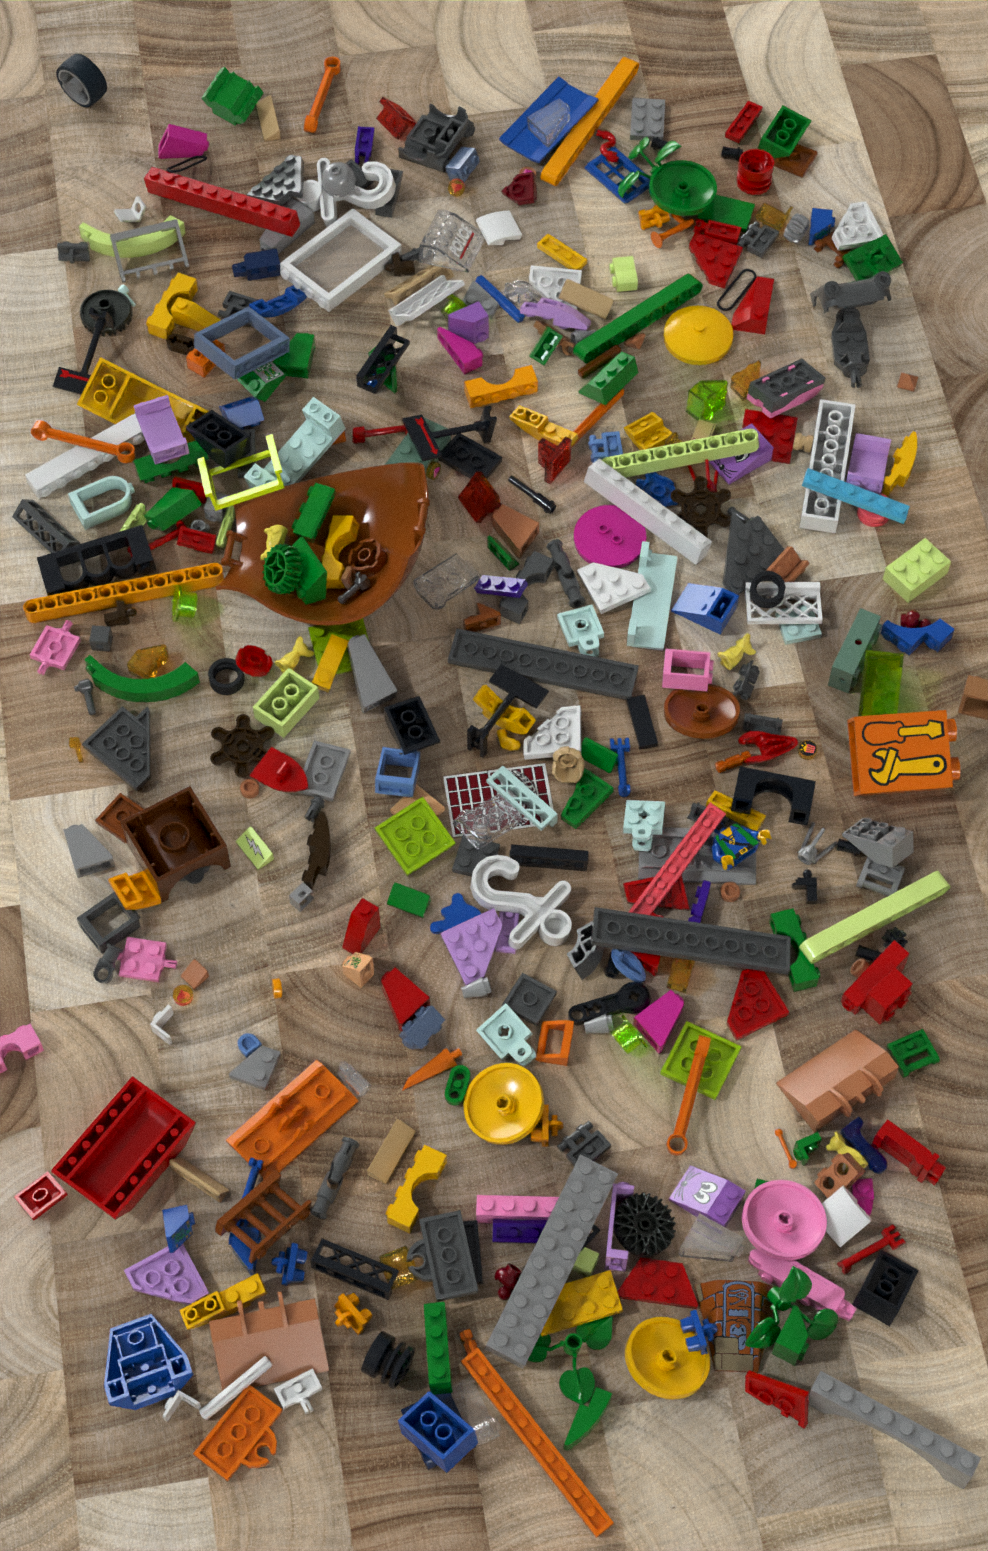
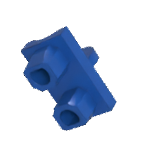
M291 1243V1247H287L286 1256L285 1252L280 1251L278 1257L272 1258L271 1264L277 1266L276 1273L282 1274L283 1271L281 1285L288 1286L290 1283H301L304 1280V1270L295 1269V1264H304L308 1252L298 1248L296 1243Z
M697 1310L690 1311V1316L681 1319L680 1325L683 1334L695 1332V1336L685 1338L688 1352L700 1350L701 1355L708 1353L705 1336H707L708 1341L714 1340L713 1334L717 1332L718 1328L716 1324L709 1323L708 1319L702 1320L703 1326H701Z

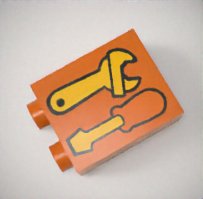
M946 710L856 716L847 720L854 796L945 790L953 787V780L960 779V762L958 757H950L949 742L957 740L956 721L954 718L947 719Z

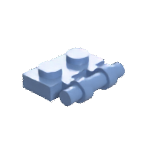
M619 431L602 433V439H596V435L589 436L590 441L588 445L592 452L590 456L592 463L598 459L602 460L606 457L623 454ZM603 447L604 452H599L598 448Z

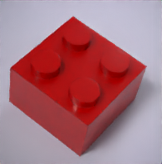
M894 968L867 993L862 1009L879 1025L885 1020L887 1022L890 1021L895 1015L894 1011L898 1008L902 1009L909 1002L908 997L912 993L910 990L913 983L899 970Z

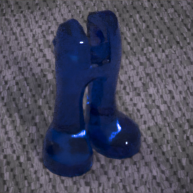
M859 1116L840 1130V1133L864 1156L868 1162L869 1169L874 1173L881 1174L887 1169V1160L882 1153L871 1146L862 1136L860 1130L864 1122Z

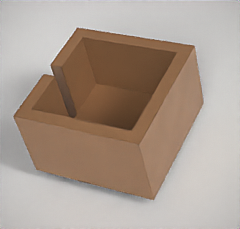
M968 675L958 713L988 720L987 679Z

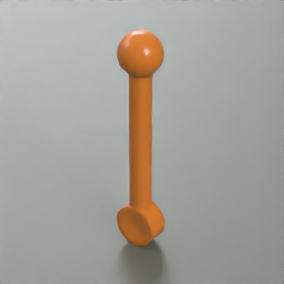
M776 1129L775 1135L779 1137L789 1160L788 1166L794 1169L797 1166V1162L790 1155L782 1136L783 1131Z

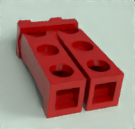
M888 1119L877 1132L870 1146L876 1153L881 1148L908 1167L910 1173L918 1177L917 1180L920 1183H923L926 1179L935 1186L946 1169L944 1165L938 1162L940 1156L937 1153L932 1155L929 1149Z

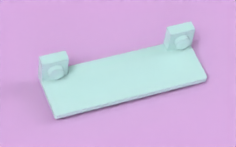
M642 541L638 573L644 576L651 592L633 601L627 646L663 651L677 556L652 553V550L649 549L650 542Z

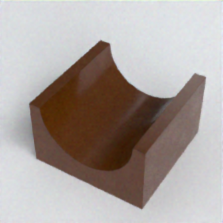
M191 786L120 821L127 845L156 889L162 903L169 899V893L175 884L189 873L209 865H219L224 870L231 867L227 845Z

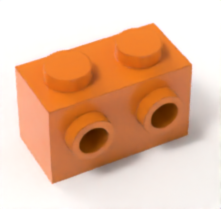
M218 340L212 341L214 345L225 353L223 343ZM195 348L186 356L188 369L204 378L216 366Z

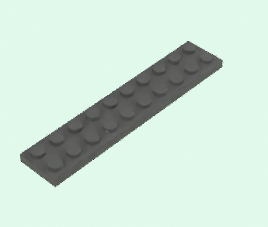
M456 629L448 657L449 664L493 673L502 664L531 681L624 700L626 698L631 699L639 668V665L462 629Z
M594 908L591 945L786 975L790 971L791 937L605 908Z

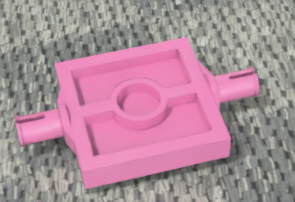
M66 620L62 628H53L47 625L30 653L31 659L42 663L37 670L39 674L45 675L49 666L65 670L81 642L80 637L69 632L73 625L70 620Z
M127 937L124 951L117 958L121 962L120 977L159 982L164 967L176 969L177 961L166 959V942Z

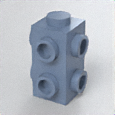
M461 147L445 167L450 181H466L480 162L476 148Z
M432 1005L420 1007L415 1013L416 1017L403 1025V1031L399 1034V1037L408 1049H423L429 1043L428 1039L432 1034L435 1035L442 1029L441 1024L445 1019Z

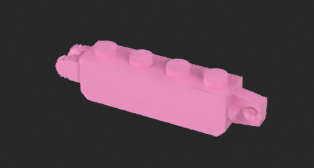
M757 1249L750 1251L748 1262L759 1270L758 1275L761 1276L764 1282L768 1284L773 1283L781 1287L788 1277L792 1266L804 1271L812 1282L809 1294L803 1299H798L800 1303L805 1306L810 1305L817 1309V1312L829 1308L834 1310L838 1317L847 1321L852 1319L856 1308L844 1299L845 1292L843 1288L795 1260H778L763 1254Z

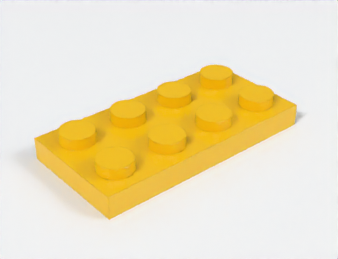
M611 1270L565 1283L543 1327L541 1336L622 1313V1305Z

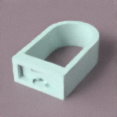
M108 476L68 493L75 513L84 529L87 530L128 511L132 504L131 494L135 493L132 483H127L123 478ZM113 489L126 493L120 501L90 514L83 501Z

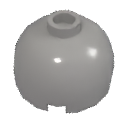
M333 162L324 169L322 185L330 196L339 195V197H344L355 188L356 176L352 168L346 163Z

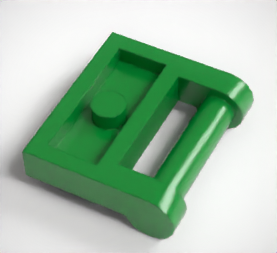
M923 1029L895 1040L886 1046L891 1057L899 1066L898 1070L903 1078L924 1066L940 1062L936 1050ZM925 1051L928 1053L927 1057L909 1065L904 1063L905 1060Z

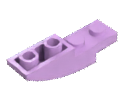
M542 297L538 303L524 302L520 307V314H525L527 317L540 316L546 320L554 318L553 325L562 329L575 328V330H587L591 325V321L585 315L571 306L556 300Z

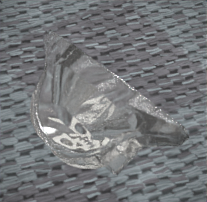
M523 280L506 283L505 289L500 291L516 307H521L524 302L538 303L542 298L530 283Z

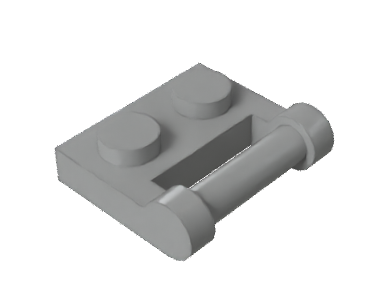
M867 857L856 887H864L889 896L897 892L905 868L896 865L894 868L880 865ZM866 876H869L871 878L892 885L891 889H889L887 887L865 880Z

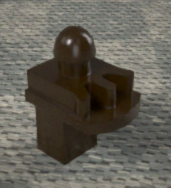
M399 253L392 255L393 264L387 263L384 266V269L388 272L394 270L395 277L415 274L414 260L400 261Z
M118 600L116 601L117 611L104 614V621L108 627L120 624L126 625L130 623L129 617L137 614V610L135 608H127L124 601Z

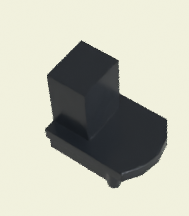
M809 869L803 871L804 878L798 877L795 880L796 882L792 884V889H805L806 904H816L817 877H811L812 872Z

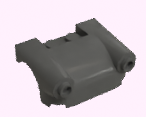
M430 103L428 115L420 117L406 137L405 147L398 148L399 158L445 172V167L450 162L449 156L463 137L469 138L473 136L475 132L474 123L468 119L466 110L460 106L456 115H447Z
M881 271L868 279L841 284L829 281L810 293L813 307L816 306L818 297L823 312L827 313L829 312V307L836 305L840 310L874 304L877 301L884 300L885 296H887L888 301H891L889 289L891 277L887 272Z

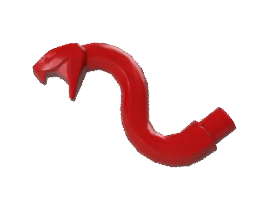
M598 129L596 136L609 141L601 145V154L610 162H618L617 152L607 151V149L615 146V136L606 130Z

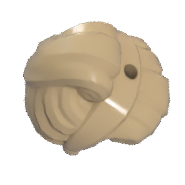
M569 746L560 747L553 754L552 774L562 783L578 782L583 776L585 765L581 752Z

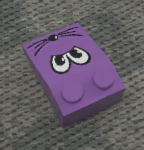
M752 423L741 430L755 429L759 437V448L757 451L709 461L711 466L718 471L719 475L728 485L771 461L774 447Z
M690 1165L670 1196L669 1201L723 1233L743 1201L746 1191L727 1179Z

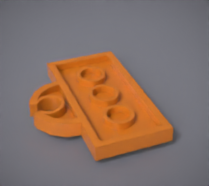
M249 1385L241 1392L193 1455L227 1482L241 1465L248 1468L266 1466L269 1464V1460L258 1456L257 1453L261 1447H268L271 1454L276 1455L277 1441L275 1434L270 1428L283 1410L253 1386Z

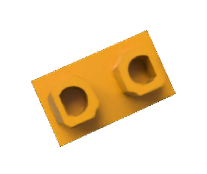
M657 205L653 209H643L638 212L642 230L653 226L660 228L662 223L670 221L669 213Z
M544 1104L543 1113L538 1122L542 1123V1128H534L532 1130L531 1141L542 1142V1147H548L549 1130H551L552 1136H558V1130L564 1128L563 1122L558 1121L557 1115H552L551 1121H549V1104Z
M342 1293L338 1296V1301L334 1305L336 1308L334 1313L338 1317L335 1324L337 1327L345 1325L347 1329L352 1328L359 1335L364 1331L365 1326L373 1315L366 1308L360 1312L356 1309L360 1301L355 1293L347 1296Z

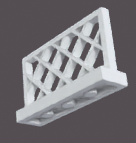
M440 275L388 310L395 325L400 326L405 321H412L464 286L465 283L463 280H446L444 275Z
M760 582L757 585V593L763 598H774L778 594V586L773 582ZM785 582L786 588L783 600L779 605L769 609L767 612L750 601L752 600L749 593L751 583H746L747 624H822L820 582ZM787 600H797L798 602L792 605ZM806 600H816V602L811 605ZM784 604L789 609L783 612L779 607ZM803 604L807 609L802 612L797 607ZM755 611L762 615L759 618H751ZM775 611L780 616L778 618H773L772 616H770V614ZM794 611L799 616L792 618L788 614ZM813 611L818 617H809L807 614Z

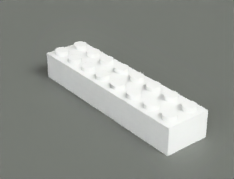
M820 399L809 464L810 469L844 481L855 404ZM806 488L799 528L836 533L841 501Z

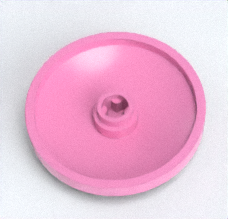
M773 1180L759 1185L746 1199L742 1211V1225L747 1238L760 1252L774 1259L797 1260L810 1255L818 1248L826 1232L827 1218L822 1203L812 1191L793 1181Z

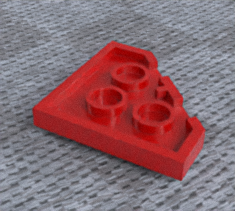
M697 232L694 233L689 243V250L694 254L698 266L706 275L707 282L725 289L742 254L743 247Z
M745 409L742 428L752 423L774 447L771 461L790 464L798 417L779 414L769 418L762 411Z
M753 969L741 971L726 1023L736 1041L789 1015V1010L764 971Z

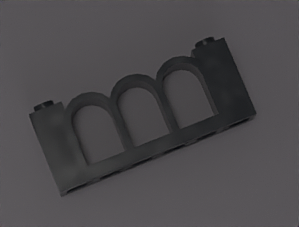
M143 525L37 557L48 596L88 588L89 584L93 586L109 584L114 576L120 579H127L134 576L137 572L141 575L157 570ZM130 546L132 552L131 561L124 566L114 565L109 552ZM105 554L107 559L106 569L99 574L88 572L85 560ZM80 562L83 570L82 576L73 582L65 581L60 567Z

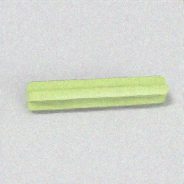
M234 505L226 509L216 539V546L218 548L226 547L228 539L226 534L228 530H231L235 519Z

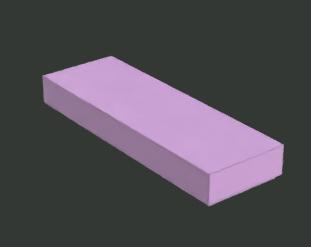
M500 911L499 919L503 928L496 943L495 952L515 954L516 949L509 946L508 940L511 931L519 923V913Z

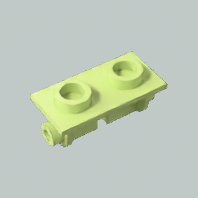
M143 503L135 506L120 531L145 525L147 520L144 515L148 511L145 510L146 506Z

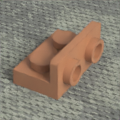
M787 546L766 571L779 574L784 582H795L796 578L805 572V568L810 563L808 560H801L792 546Z

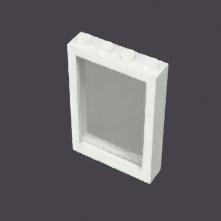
M351 209L280 263V274L285 280L291 282L295 288L305 292L306 296L310 299L312 298L321 308L330 312L382 272L387 263L392 264V255L399 253L400 257L401 244L355 209Z

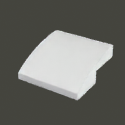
M510 210L490 213L476 219L488 246L503 245L505 240H520L522 236Z
M844 1185L822 1203L827 1218L826 1232L839 1247L844 1245L871 1222L869 1215L857 1204L858 1200Z

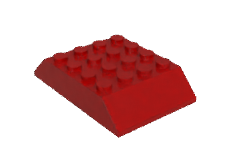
M132 1076L53 1167L51 1172L116 1220L136 1206L170 1165L169 1161L175 1159L183 1150L196 1122Z

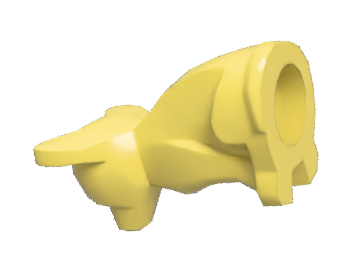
M274 525L264 530L265 534H267V549L261 554V560L267 558V552H270L271 547L284 544L288 533L286 527Z
M749 633L737 640L735 646L730 647L725 652L717 653L718 657L721 658V665L726 669L731 670L736 667L741 661L743 653L748 655L756 653L751 646Z
M299 636L295 641L293 651L285 654L280 660H276L275 665L281 669L282 673L288 668L294 671L300 657H312L314 652L308 650V646L303 643L302 636Z
M837 1131L834 1132L835 1135L830 1139L826 1149L828 1151H837L838 1154L850 1153L862 1168L868 1166V1162L858 1150L846 1145L843 1134L840 1135ZM846 1165V1169L844 1170L845 1173H848V1166H847V1165Z

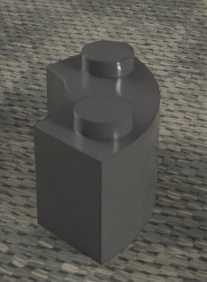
M593 921L577 929V943L567 953L581 980L592 974L604 953V947L591 945Z

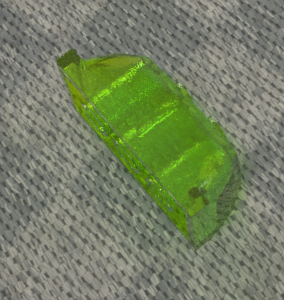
M866 650L858 716L898 713L904 654Z

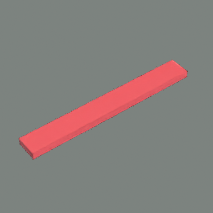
M711 802L629 912L650 915L655 911L725 817V812Z

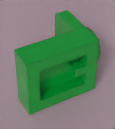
M818 1132L795 1142L793 1154L797 1161H801L803 1166L809 1160L806 1151L811 1153L819 1148L818 1146L822 1138Z

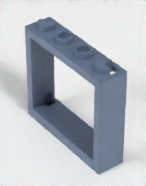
M249 306L194 334V348L234 380L289 352L290 338ZM248 323L271 341L236 360H233L212 343V341Z

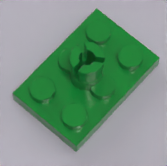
M886 234L842 257L856 281L871 278L881 271L889 272L903 264Z

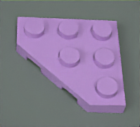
M494 908L440 933L465 986L480 977L485 978L488 965L503 928Z
M183 1244L174 1253H170L169 1248L166 1247L124 1270L133 1290L186 1305H190L210 1295Z

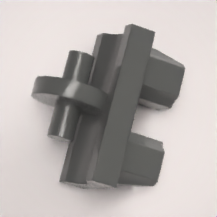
M63 241V243L57 244L59 261H70L71 264H75V261H90L89 244L87 242L70 243L69 241Z

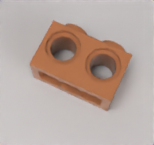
M839 1153L831 1160L833 1164L829 1168L825 1167L817 1174L819 1178L814 1183L829 1198L843 1185L848 1190L866 1171L850 1153ZM844 1163L848 1166L847 1174L843 1171ZM830 1177L834 1180V1187L829 1185Z

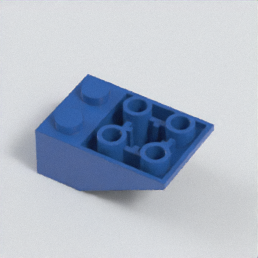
M688 583L671 612L721 635L737 609L739 595L721 587Z

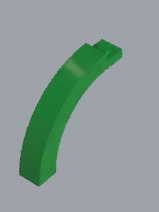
M91 655L84 659L85 669L92 676L94 685L105 693L126 701L145 703L163 701L179 696L200 683L198 672L186 662L175 670L159 677L132 679L109 671Z

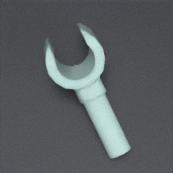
M121 285L118 288V292L124 294L129 299L131 306L134 307L136 304L127 295L129 293L128 287Z

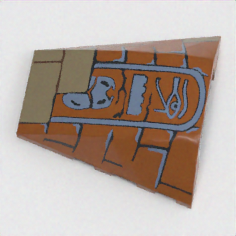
M718 1279L695 1285L703 1320L708 1319L709 1323L716 1324L718 1328L717 1332L713 1334L714 1340L708 1341L715 1371L748 1372L750 1370L758 1373L764 1348L747 1347L745 1342L762 1320L773 1317V1311L770 1308L773 1304L767 1298V1294L773 1286L760 1281Z

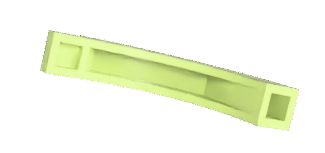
M170 215L164 222L177 218ZM177 219L181 236L183 237L186 234L184 222ZM84 222L79 226L81 238L89 242L91 250L115 257L110 234L99 231ZM173 229L129 238L126 241L117 242L116 246L120 258H134L164 250L177 242L178 239L176 231Z

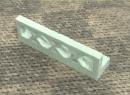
M501 766L486 780L494 790L541 831L548 824L553 827L557 823L558 814L504 766ZM497 778L503 785H497L494 780ZM508 789L511 792H513L517 797H511L508 794ZM522 801L531 809H524ZM535 814L540 816L544 821L540 823L535 818Z

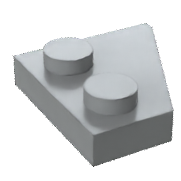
M473 281L460 304V309L479 301L488 314L489 319L492 320L498 309V302L476 281Z
M260 1046L229 1073V1078L266 1091L281 1052Z

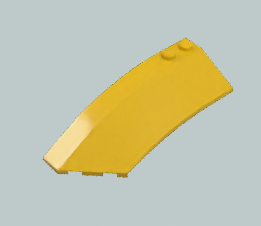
M102 357L99 358L76 404L113 424H117L135 414L134 405L168 395L172 411L187 443L196 440L186 429V426L209 412Z

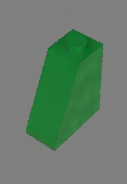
M297 333L289 342V352L276 358L273 362L288 377L308 379L316 346L315 335Z
M172 487L144 517L151 529L164 531L196 510L202 503L193 490Z

